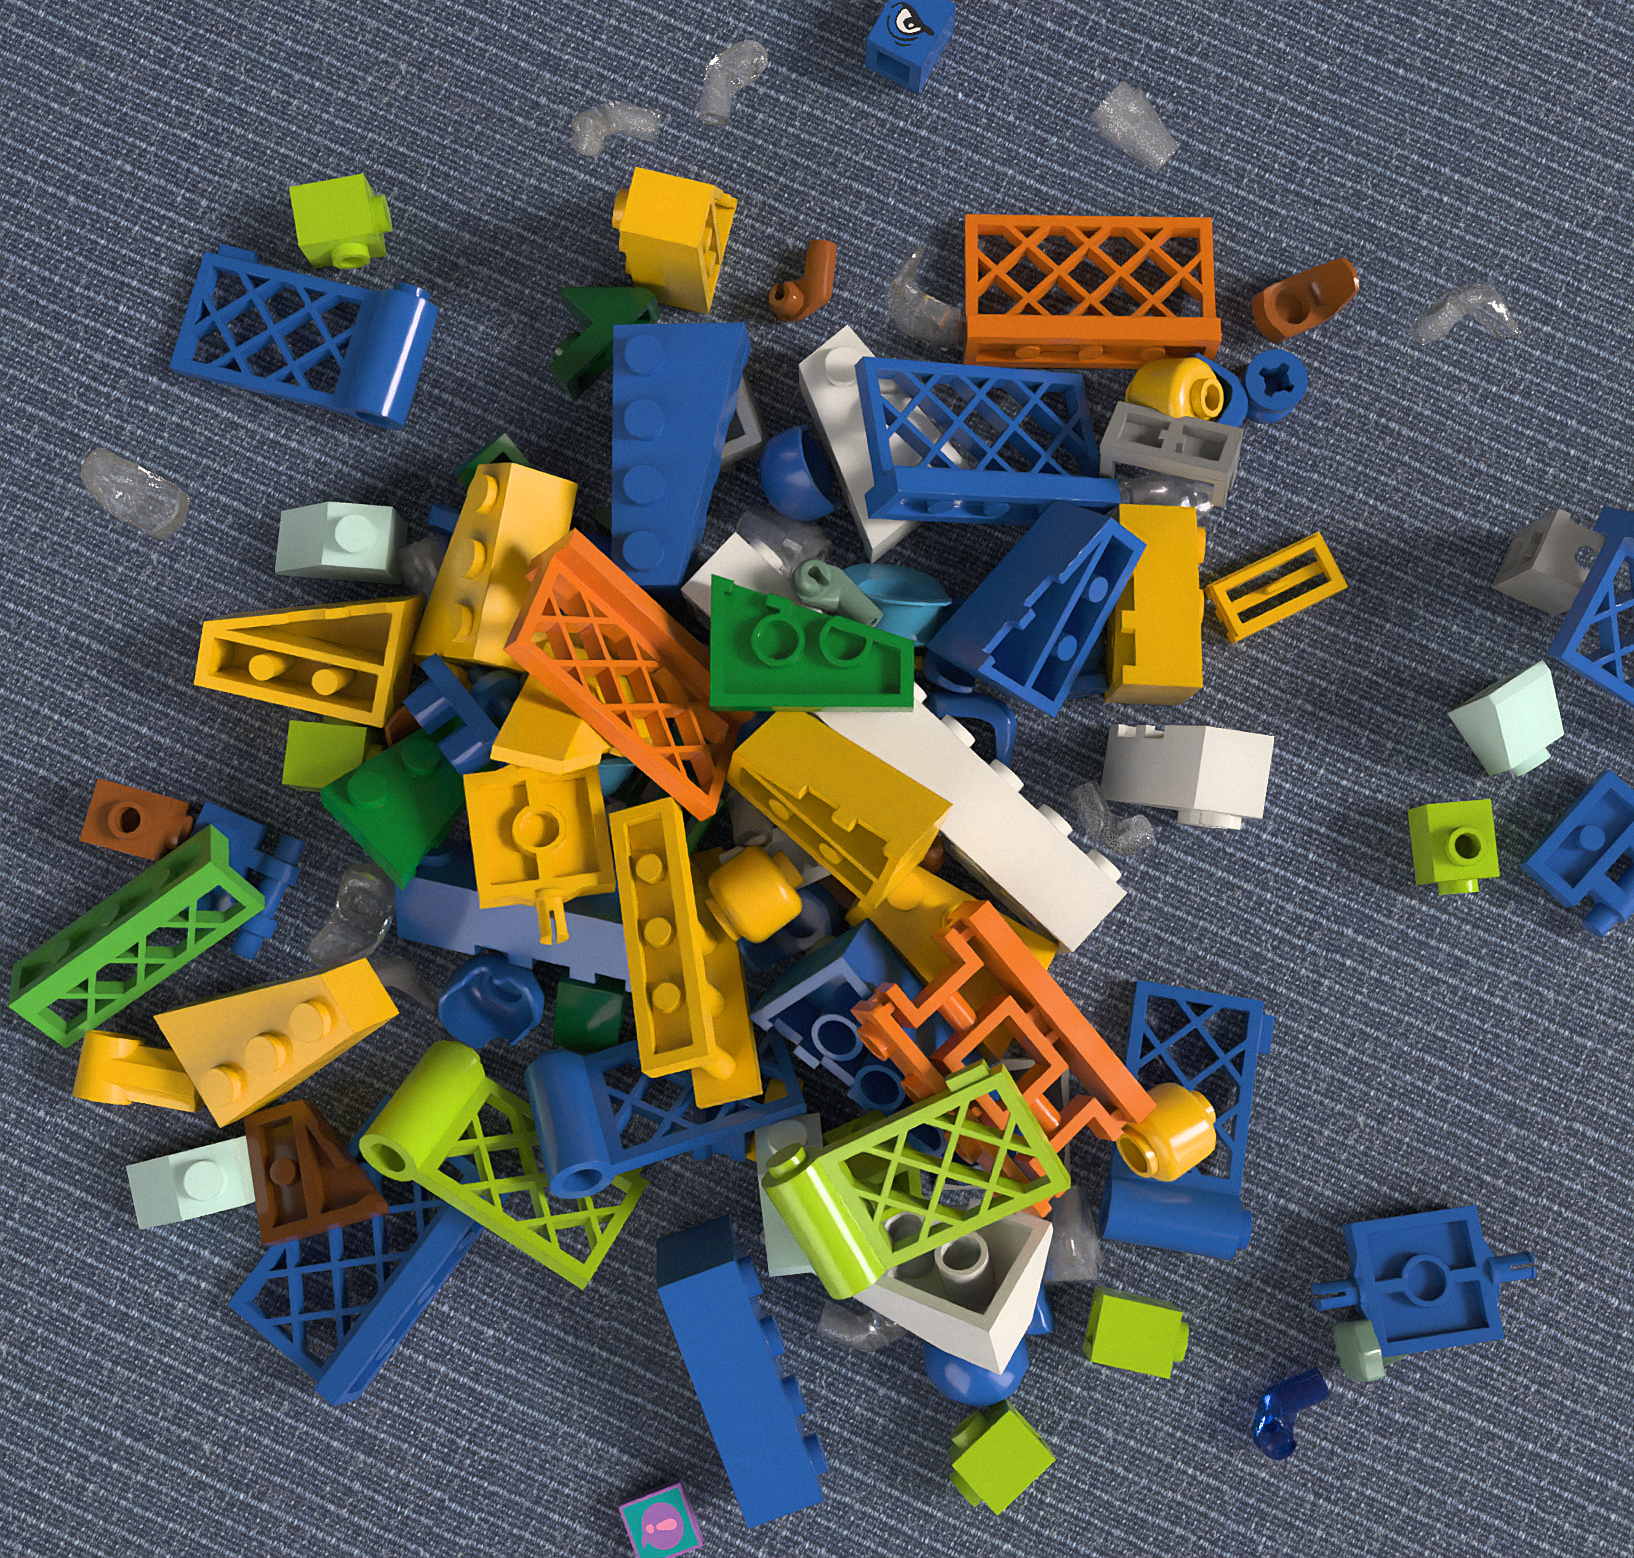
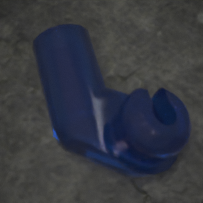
M1317 1367L1271 1385L1262 1392L1251 1425V1432L1254 1444L1263 1451L1266 1457L1278 1461L1288 1458L1295 1451L1297 1444L1293 1439V1429L1298 1412L1330 1399L1326 1382Z

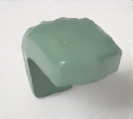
M1355 1317L1339 1320L1333 1326V1341L1336 1345L1335 1353L1340 1359V1367L1344 1370L1345 1376L1354 1382H1370L1386 1376L1385 1366L1404 1359L1409 1355L1403 1354L1382 1358L1381 1349L1374 1333L1372 1322L1369 1319Z

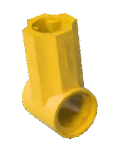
M86 1030L72 1091L74 1097L121 1105L132 1104V1101L193 1113L202 1111L204 1104L202 1097L173 1049L146 1045V1039L133 1035L102 1030Z

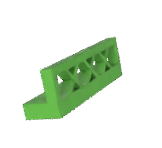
M209 824L14 964L8 1007L61 1046L68 1048L85 1036L86 1030H93L265 909V896L229 866V839L212 824ZM218 885L238 900L237 903L225 911L197 910V900ZM158 927L187 928V938L176 946H146V936ZM108 963H138L137 973L125 982L96 981V972ZM57 999H88V1008L69 1022L63 1020L47 1008V1006Z

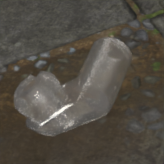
M756 40L741 41L709 60L705 68L699 119L702 122L712 126H723L729 123L732 95L755 81L767 67L768 54L761 43Z
M617 100L607 101L577 113L570 127L574 130L571 145L580 154L597 156L604 150V137L616 133L655 143L660 130L662 114L659 111Z
M1156 473L1121 481L1118 484L1122 500L1121 504L1196 507L1197 520L1209 514L1213 509V505H1211L1212 489L1202 482H1195L1193 479Z
M1097 780L1067 792L1088 838L1095 844L1122 857L1137 855L1139 848L1148 847L1153 842L1154 832L1148 819L1144 815L1136 814L1124 820L1113 814Z
M825 1304L818 1321L815 1336L861 1352H873L903 1338L908 1330L874 1309L859 1316Z

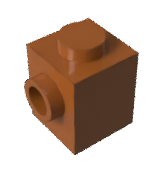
M98 778L79 841L159 861L189 839L194 825L193 818L189 816L192 803Z

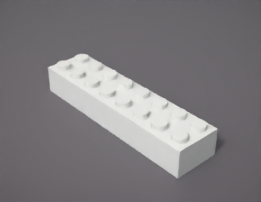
M736 532L681 588L689 613L709 632H711V573L733 580L736 585L766 595L772 593L793 600V604L826 615L828 613V610L804 604L797 598L791 588V583L779 570L783 566L782 561L767 545L757 538L748 544ZM915 682L913 712H806L951 802L953 806L937 833L943 840L945 851L1030 930L1058 945L1059 948L1056 954L1074 952L1127 894L1116 883L1122 876L1119 870L1095 849H1091L1088 854H1085L1067 838L1073 831L1072 828L1052 808L1043 804L1037 810L1018 792L1024 784L1007 766L997 759H994L988 765L971 750L970 746L975 742V739L958 721L948 714L941 721L933 715L922 703L927 695Z

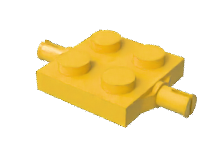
M509 764L497 771L464 774V792L480 909L517 904L531 907L536 906L540 943L552 945L553 935L550 918L554 922L556 944L567 941L569 934L567 932L563 903L575 897L615 892L616 888L598 764L562 775L515 764Z

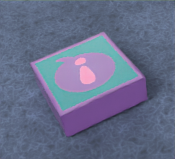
M682 1477L620 1501L618 1508L636 1558H674L703 1546L704 1538Z

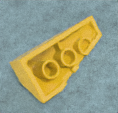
M568 632L578 660H589L580 634ZM548 640L542 651L552 660H556ZM608 651L611 660H617V659ZM529 674L492 745L490 759L562 775L600 764L602 753L610 752V754L624 757V755ZM584 676L591 694L601 703L606 704L596 677ZM617 676L627 703H637L628 677ZM665 718L669 727L670 720L669 718ZM634 719L640 737L654 747L644 719Z

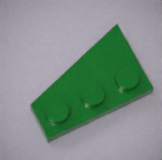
M711 573L710 710L913 712L914 641L838 615L832 617L793 604V600L772 593L766 595L736 585L733 580Z
M458 715L430 735L423 728L419 729L321 788L322 805L402 891L414 878L417 865L432 847L437 849L451 832L452 822L466 806L463 778L436 745L464 724ZM498 715L490 718L500 731L504 724ZM492 760L473 773L497 771L500 767Z

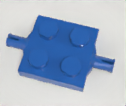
M1476 1205L1342 1224L1350 1261L1348 1279L1322 1283L1314 1282L1311 1286L1312 1295L1338 1293L1337 1296L1313 1299L1315 1308L1319 1312L1354 1305L1360 1318L1371 1320L1381 1349L1382 1358L1505 1339L1498 1310L1499 1283L1535 1279L1537 1269L1536 1267L1510 1269L1511 1266L1535 1263L1532 1254L1527 1250L1521 1253L1493 1256L1482 1235Z

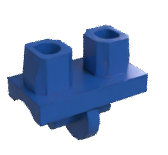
M434 653L420 664L429 679L415 689L403 703L428 735L432 734L456 715L463 721L464 724L436 744L463 778L464 774H472L494 760L490 759L492 745L500 731L490 718L498 715L503 723L505 722L514 705L513 702L519 695L521 686L519 680L509 670L500 669L488 673L484 667L476 666L467 675V679L473 685L468 693L437 653ZM494 760L500 769L511 764Z

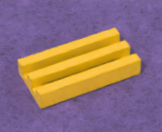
M1316 532L1207 585L1203 590L1208 600H1213L1217 608L1215 613L1220 623L1224 622L1228 630L1226 635L1230 643L1234 644L1343 591L1348 585L1320 532ZM1313 551L1317 559L1316 562L1233 602L1230 601L1226 592ZM1324 573L1328 580V583L1243 624L1237 615Z

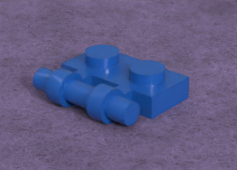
M1610 769L1599 772L1517 864L1565 908L1575 907L1586 894L1593 898L1595 907L1581 922L1588 931L1599 938H1603L1616 922L1625 923L1634 913V790ZM1625 852L1630 856L1633 864L1614 883L1605 875V872Z
M205 801L189 839L209 824H212L229 839V866L246 881L252 869L264 874L257 890L265 896V909L239 926V933L231 949V952L255 960L264 938L271 939L279 921L273 917L288 884L295 886L302 870L301 867L297 866L306 842L282 833L273 855L261 851V848L270 830L269 826L217 804ZM218 885L197 900V910L225 911L237 903L238 900ZM177 928L187 933V928Z

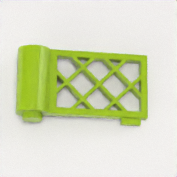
M442 1040L434 1042L359 1141V1148L363 1157L378 1172L394 1180H413L582 1290L589 1283L649 1184V1181L639 1176L643 1166L615 1175L611 1182L627 1193L620 1205L594 1209L591 1196L577 1199L580 1212L551 1216L543 1187H549L546 1172L539 1173L532 1146L539 1145L530 1104L486 1077L477 1052L460 1041L450 1042ZM486 1102L509 1117L513 1134L483 1137L478 1113ZM467 1130L470 1139L459 1141ZM518 1148L525 1175L495 1180L488 1152ZM474 1154L481 1182L461 1185L438 1169L447 1157ZM529 1190L536 1218L516 1221L503 1212L499 1194ZM609 1221L603 1233H601L599 1223ZM584 1225L591 1252L584 1264L560 1249L555 1230Z
M983 1058L947 1075L945 1082L949 1087L948 1089L822 1148L817 1146L803 1148L801 1143H793L780 1149L769 1158L766 1163L768 1171L761 1180V1186L830 1297L833 1299H846L855 1296L874 1284L886 1270L1070 1188L1071 1177L1004 1063L990 1069ZM995 1089L1010 1112L1004 1130L964 1119L970 1101ZM959 1107L956 1116L946 1113ZM925 1123L951 1131L943 1159L903 1147L908 1130ZM1016 1123L1024 1137L1013 1134ZM959 1134L999 1146L990 1173L951 1161ZM898 1135L896 1144L886 1141ZM1007 1149L1036 1157L1047 1174L1027 1184L999 1176ZM863 1151L891 1161L884 1184L881 1186L855 1178L844 1160ZM898 1162L938 1174L930 1201L890 1189ZM946 1177L984 1188L980 1205L967 1211H962L939 1204L938 1201ZM993 1192L1002 1194L992 1199ZM869 1200L878 1202L876 1210H874ZM885 1205L924 1216L920 1232L894 1243L881 1221ZM933 1219L941 1221L940 1223L931 1226Z

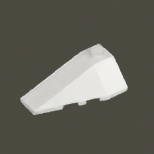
M922 1195V1198L930 1201L931 1196ZM970 1199L969 1206L942 1205L967 1211L980 1205L981 1199ZM904 1211L882 1223L894 1243L920 1232L924 1216ZM1018 1211L1015 1215L1006 1216L886 1270L874 1284L852 1297L937 1348L1001 1375L1032 1321L1053 1234L1052 1223ZM933 1219L931 1226L936 1225L941 1221ZM763 1229V1231L761 1232V1234L759 1235V1237H760V1239H761V1242H762L764 1245H766V1244H765L764 1229Z

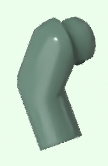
M812 558L802 561L792 573L790 580L791 588L797 598L804 604L836 612L841 617L871 627H875L883 617V612L843 570L836 566Z

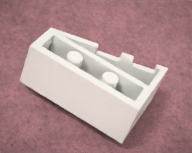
M846 325L799 364V387L827 457L831 461L847 507L852 513L864 543V549L869 562L874 563L924 521L868 519L864 494L874 486V479L854 365L863 356H875L854 331ZM878 379L881 395L901 412L911 401L909 395L893 380ZM918 406L907 417L933 444L942 435ZM895 432L889 438L893 465L916 466L922 459ZM947 441L941 448V451L960 469H971Z
M1110 724L1099 799L1177 810V823L1240 830L1242 818L1262 819L1275 736L1210 726L1165 725V731L1163 732L1155 730V726L1151 725L1130 727L1121 724Z

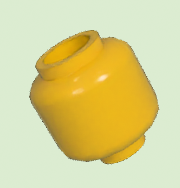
M1195 357L1147 362L1136 372L1125 395V402L1154 408L1174 418L1189 416L1211 422L1216 421L1224 400L1221 384L1216 379L1209 365Z
M750 845L709 876L708 886L711 895L705 898L704 902L723 929L735 942L744 936L752 943H761L800 914L803 905L795 888L805 882V880L782 849L771 857L762 847Z
M1168 1082L1158 1084L1147 1092L1157 1107L1140 1124L1127 1122L1121 1128L1124 1133L1116 1140V1145L1123 1160L1137 1175L1143 1178L1153 1177L1158 1181L1171 1182L1207 1158L1215 1149L1216 1132L1213 1123L1216 1121L1213 1107L1200 1092L1196 1090L1188 1091L1176 1083Z

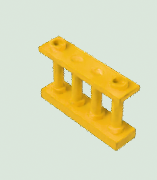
M672 796L610 813L609 818L642 1072L651 1078H656L691 1069L696 1106L700 1109L763 1094L753 1023L748 1017L751 1014L738 940L735 942L727 934L704 902V899L711 895L708 886L709 876L722 866L718 856L725 853L726 850L720 846L688 855L682 808Z

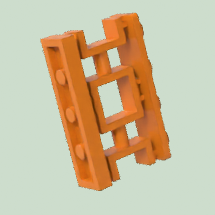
M989 900L964 901L945 919L949 924L945 928H939L931 936L952 963L914 999L910 1001L896 983L882 982L873 990L874 995L867 1001L860 1000L850 1009L852 1014L862 1024L857 1030L861 1041L880 1060L886 1061L890 1058L905 1075L900 1085L915 1104L949 1088L945 1082L946 1080L936 1068L945 1078L947 1075L964 1068L965 1066L961 1060L1002 1022L1035 1062L1015 1084L1056 1153L1086 1124L1097 1138L1115 1142L1124 1133L1121 1128L1127 1122L1140 1124L1157 1107L1152 1098ZM984 965L1008 995L994 994L978 1011L974 1012L957 990ZM936 1010L940 1012L955 1030V1033L929 1057L936 1068L894 1018L902 1027L917 1029ZM1069 1068L1091 1096L1077 1094L1058 1113L1043 1095V1092ZM987 1093L969 1102L964 1119L981 1123L977 1119L978 1117L984 1125L1004 1130L1010 1112L1002 1098L995 1103ZM959 1107L946 1113L956 1116ZM946 1130L943 1133V1136L947 1143L951 1134V1131ZM959 1134L954 1151L970 1164L977 1161L985 1172L990 1173L999 1146ZM1020 1152L1013 1159L1025 1174L1007 1153L999 1174L1001 1177L1024 1184L1047 1175L1036 1157ZM1065 1191L1020 1211L1043 1219L1052 1210L1048 1201L1052 1197L1059 1198ZM993 1192L994 1198L1002 1195L1000 1193Z

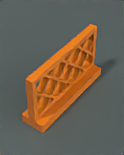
M965 214V334L963 341V364L1009 368L1140 369L1149 361L1185 358L1190 353L1196 352L1214 361L1222 339L1221 318H1216L1212 217ZM978 235H1002L1016 249L996 265L978 249ZM1048 236H1064L1077 250L1058 266L1036 246ZM1109 237H1125L1139 251L1120 267L1099 246ZM1170 238L1197 239V255L1183 268L1160 248ZM1025 256L1047 275L1029 293L1024 291L1006 274ZM1086 257L1109 276L1091 294L1068 275ZM1148 258L1171 278L1154 295L1149 293L1130 276ZM978 268L985 274L980 281H978ZM1197 270L1198 281L1193 276H1191ZM994 284L998 285L1017 303L1006 314H978V298ZM1057 284L1079 305L1068 315H1051L1037 301ZM1119 285L1141 306L1131 316H1114L1099 302ZM1181 286L1199 302L1200 317H1177L1162 302Z
M574 528L531 560L524 575L531 582V586L503 651L702 822L716 812L740 725L756 716L757 711H711L709 706L710 651L581 532ZM559 608L562 609L568 616H562ZM534 632H546L556 660H552L531 641ZM568 632L580 634L589 660H578ZM608 651H609L617 660H611ZM584 676L596 677L606 704L601 703L591 694ZM617 676L628 677L637 703H627ZM656 694L666 703H659ZM674 717L685 746L675 745L665 718ZM634 719H644L654 747L640 737ZM703 736H704L710 743L713 742V744H708V745H706ZM681 760H691L700 784L699 788L688 779Z

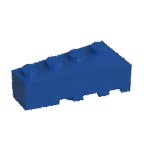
M745 322L613 325L611 561L652 599L684 598L681 588L693 577L707 522L706 514L714 484H717L722 464L721 455L729 424L732 423L738 401L737 393L743 369L747 366L751 350V342Z
M445 838L437 849L432 847L417 865L416 875L403 891L394 882L398 938L471 955H477L485 948L499 950L508 958L509 964L532 969L537 961L542 960L570 967V978L595 984L599 974L626 980V991L632 992L614 853H612L616 878L615 892L575 897L563 903L569 939L556 944L554 922L550 918L553 935L552 945L540 943L536 906L531 907L517 904L480 909L471 842L453 841Z
M866 918L777 976L748 1017L766 1032L773 1026L797 1045L793 1053L813 1069L820 1063L850 1087L846 1095L866 1111L871 1107L880 1110L888 1117L915 1104L900 1085V1082L905 1078L900 1069L890 1058L886 1061L880 1060L861 1041L857 1030L862 1024L852 1014L850 1009L860 1000L867 1001L874 995L873 990L882 982L896 983L910 1001L925 986L869 919ZM938 1010L933 1012L917 1029L902 1027L894 1018L936 1068L929 1057L955 1033V1030ZM975 1047L961 1062L966 1067L984 1057ZM984 1058V1060H985V1062L987 1063L988 1067H989L990 1069L993 1068V1067L988 1063V1061ZM936 1068V1070H937V1071L941 1074V1076L946 1080V1078L942 1075V1073ZM996 1089L988 1093L995 1103L1001 1098ZM922 1123L908 1130L905 1141L919 1152L943 1159L947 1146L943 1133L946 1130ZM1016 1123L1013 1134L1024 1136ZM1007 1149L1006 1153L1014 1160L1013 1158L1017 1151ZM954 1151L952 1162L985 1171L977 1161L970 1164ZM955 1180L963 1187L968 1185V1183Z
M724 1215L656 1240L657 1291L747 1528H753L823 1502L819 1475L829 1472L825 1452L817 1432L806 1436L800 1415L808 1413L800 1384L795 1373L785 1376L779 1355L785 1354L786 1351L777 1322L773 1314L765 1317L758 1295L764 1292L757 1268L751 1254L743 1255L730 1215Z

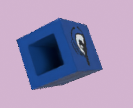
M888 0L866 39L865 67L919 95L953 35L957 4L950 0Z

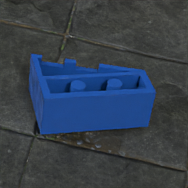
M1056 499L926 645V648L999 693L1055 718L1147 544L1111 517Z

